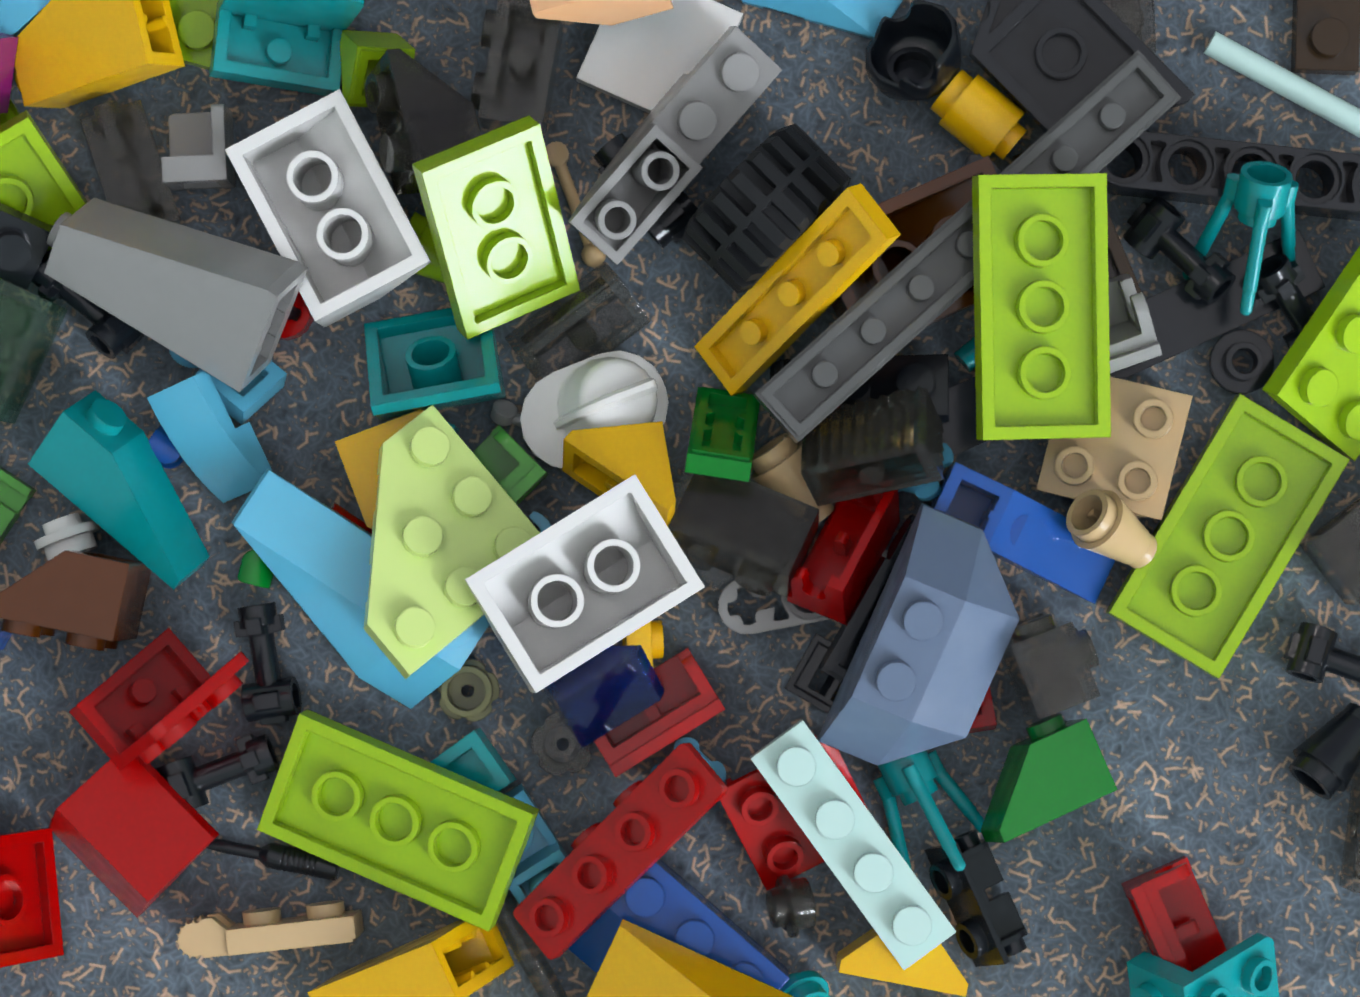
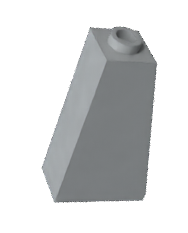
M93 198L74 214L69 212L62 214L53 225L47 238V245L52 247L44 274L240 393L270 364L308 267L283 256Z

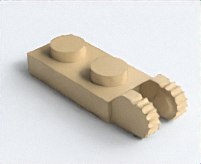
M344 900L323 901L305 905V916L282 918L280 907L260 908L242 912L243 923H234L222 912L210 913L207 917H204L202 914L199 918L194 917L192 922L187 921L185 926L180 927V932L176 934L178 936L176 942L179 944L178 950L181 949L183 951L182 955L186 954L189 958L196 957V959L200 955L203 958L351 943L364 932L362 909L345 911Z

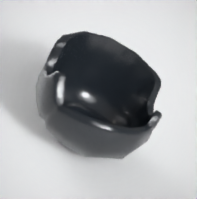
M926 0L912 1L908 13L900 18L891 19L886 16L883 17L876 30L874 39L870 41L865 51L868 77L884 95L891 99L918 101L939 94L957 75L961 66V38L957 21L943 5Z

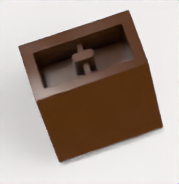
M65 550L0 592V618H3L1 630L38 638L41 635L54 636L55 630L67 632L65 644L104 651V648L117 649L118 641L137 639L151 570L139 561L91 551Z

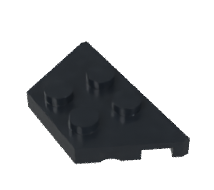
M988 0L969 54L1045 133L1137 50L1147 58L1181 97L1170 109L1186 104L1195 95L1102 0Z

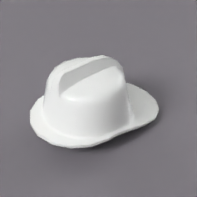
M620 350L600 353L554 371L535 383L524 399L520 416L523 439L536 457L552 467L562 468L564 438L572 430L662 421L664 424L669 401L666 387L658 371L641 356Z

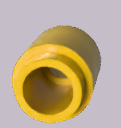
M963 69L953 78L930 108L942 118L938 123L941 127L974 154H980L983 158L986 156L990 157L992 153H995L1004 160L1027 131L1018 123L1026 113L981 75L978 74L973 78Z

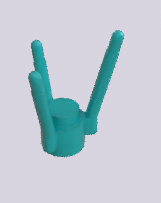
M1266 161L1248 162L1242 166L1240 174H1227L1223 195L1195 245V248L1206 257L1233 205L1238 211L1237 217L1239 221L1253 228L1240 304V313L1244 316L1250 315L1253 311L1267 230L1275 226L1279 218L1281 220V246L1283 254L1288 257L1290 262L1296 261L1295 200L1299 183L1293 180L1292 173L1287 168ZM1182 272L1183 278L1189 280L1190 278Z
M926 750L878 765L877 767L882 776L873 780V783L883 803L890 839L911 870L912 867L896 800L898 795L904 806L916 801L919 802L953 868L956 871H963L966 867L965 861L931 796L932 793L938 790L933 778H935L979 833H981L980 830L984 818L945 770L936 750L929 753Z

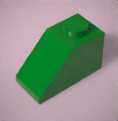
M1057 713L1026 727L1029 738L1010 747L980 830L986 842L1005 843L1118 790L1087 718L1064 721L1062 714Z

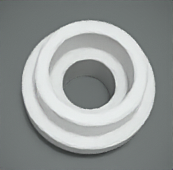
M73 513L43 524L42 528L45 536L34 541L37 551L44 550L49 561L65 550L91 551L97 548L93 533L98 531V527L93 520L82 523L79 513Z

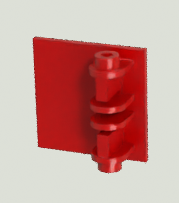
M819 742L866 806L839 750ZM758 769L734 781L731 778L725 780L728 790L720 799V802L767 891L825 862Z

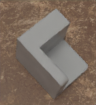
M211 104V112L171 114L168 118L170 157H161L162 183L173 191L236 188L235 168L225 151L226 148L234 145L232 111L225 104Z

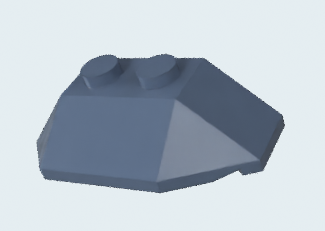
M921 503L817 739L819 742L878 766L967 737L1020 620L986 536L980 527Z

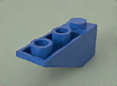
M957 462L947 467L940 482L941 491L937 497L932 499L930 507L980 527L986 536L994 557L1093 604L1096 603L1116 560L1077 546L1067 528L1066 517Z

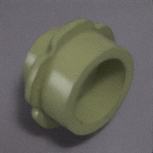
M467 659L457 673L437 688V691L441 693L439 705L443 712L452 719L459 720L463 717L470 722L482 720L491 713V704L499 697L500 687L497 677L491 672L488 673L482 662ZM468 684L474 688L472 696L466 697L462 694L464 685Z

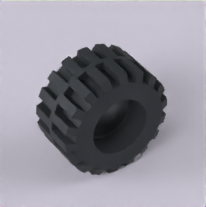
M796 123L783 127L769 136L750 153L708 196L689 219L682 239L737 294L748 291L840 194L849 187L851 178Z

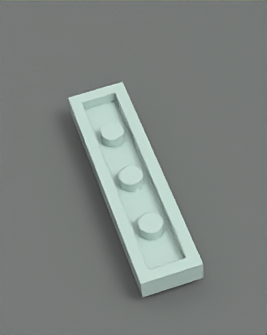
M802 719L750 756L757 769L903 970H906L956 933V930Z

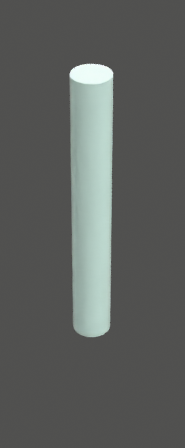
M1215 31L1203 54L1360 138L1359 108Z

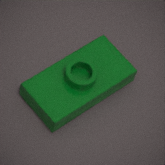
M698 387L684 472L749 482L760 405L753 394L738 393L731 396L727 390Z

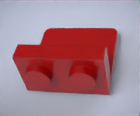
M168 628L72 708L69 713L119 770L123 769L138 756L148 765L197 724V721L222 703L243 684L235 673L250 660L240 651L220 669L210 675Z

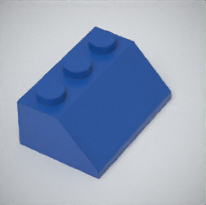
M661 859L568 948L597 973L620 923L624 919L778 990L790 979L788 970L782 963Z

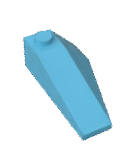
M266 468L231 522L358 678L410 709L461 669L489 626L484 615L405 679L363 629L371 567L369 560L372 534L268 468Z

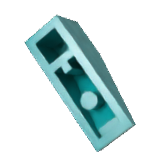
M96 390L64 410L28 465L174 590L201 568L210 555L163 466L153 452L145 432L126 416L120 406L107 400Z

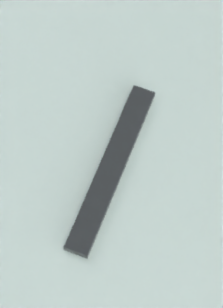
M1137 50L1000 174L1099 173L1178 102L1181 97L1147 58ZM972 199L753 394L755 399L796 444L974 285Z

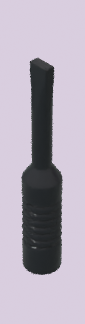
M214 839L207 847L221 853L257 859L266 868L299 873L336 881L338 876V865L296 847L276 843L258 847L221 839Z

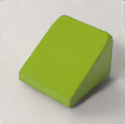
M342 30L340 40L342 94L350 107L404 109L416 49L396 33Z

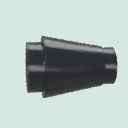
M1349 703L1343 711H1340L1293 750L1296 758L1289 766L1290 772L1304 787L1321 798L1330 799L1336 791L1344 792L1360 763V706L1357 704Z

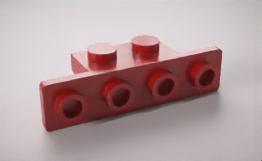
M691 743L678 745L644 780L633 783L615 799L613 803L615 809L601 823L593 824L571 844L573 851L514 909L513 915L548 959L559 958L727 793L726 784Z

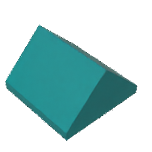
M451 308L364 324L370 405L374 417L383 421L398 418L419 409L425 411L431 405H434L437 410L506 398L494 328L467 340L457 330Z

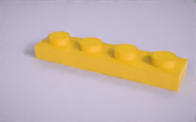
M862 183L847 187L758 282L694 346L731 396L746 391L901 233Z

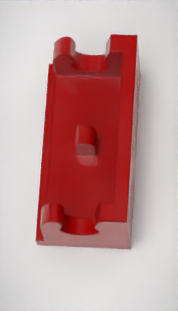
M855 473L848 474L841 486V495L834 506L835 509L828 517L803 566L797 568L793 575L791 588L787 594L788 602L846 625L868 578L900 522L898 487L881 481L875 495L872 496L859 488L860 480Z
M687 647L655 667L653 672H647L584 711L580 716L583 720L582 723L609 765L615 777H618L724 711L725 707Z
M1186 856L1121 883L1152 955L1193 972L1227 951Z

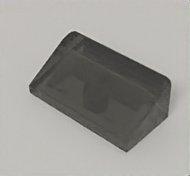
M603 262V264L578 281L580 291L546 305L505 337L506 341L537 381H540L554 371L600 353L613 351L651 322L621 279L606 262Z

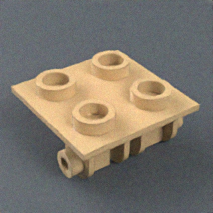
M1110 376L1111 437L1049 439L1036 490L1074 500L1087 490H1109L1115 492L1136 517H1148L1162 521L1193 396Z

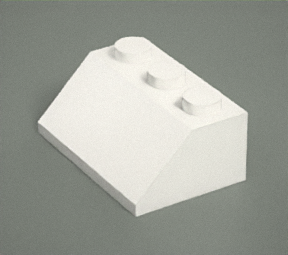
M340 89L225 149L280 256L298 261L308 267L299 292L314 321L321 326L327 327L382 298L431 263Z
M635 474L465 579L497 639L532 693L539 692L705 587Z

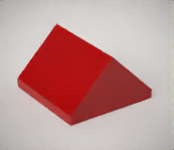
M139 756L121 770L111 759L106 762L56 808L48 826L137 918L219 835L150 763L146 765Z

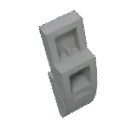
M730 26L689 74H683L639 125L593 184L568 222L614 264L618 265L702 170L703 167L700 163L779 75L782 69L737 26Z

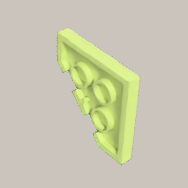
M434 405L428 407L387 439L379 449L377 499L376 510L373 514L369 560L371 567L363 629L405 679L484 616L465 579L540 533Z

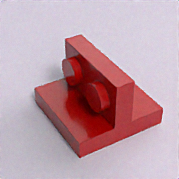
M51 828L29 829L0 834V968L64 955Z

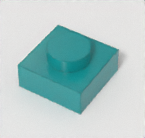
M481 728L473 730L431 761L433 764L498 792L517 780Z

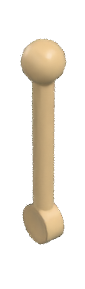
M551 142L546 146L549 163L556 170L570 211L573 214L581 201L567 166L569 151L562 142ZM579 232L584 246L581 252L584 264L589 267H598L603 264L606 255Z

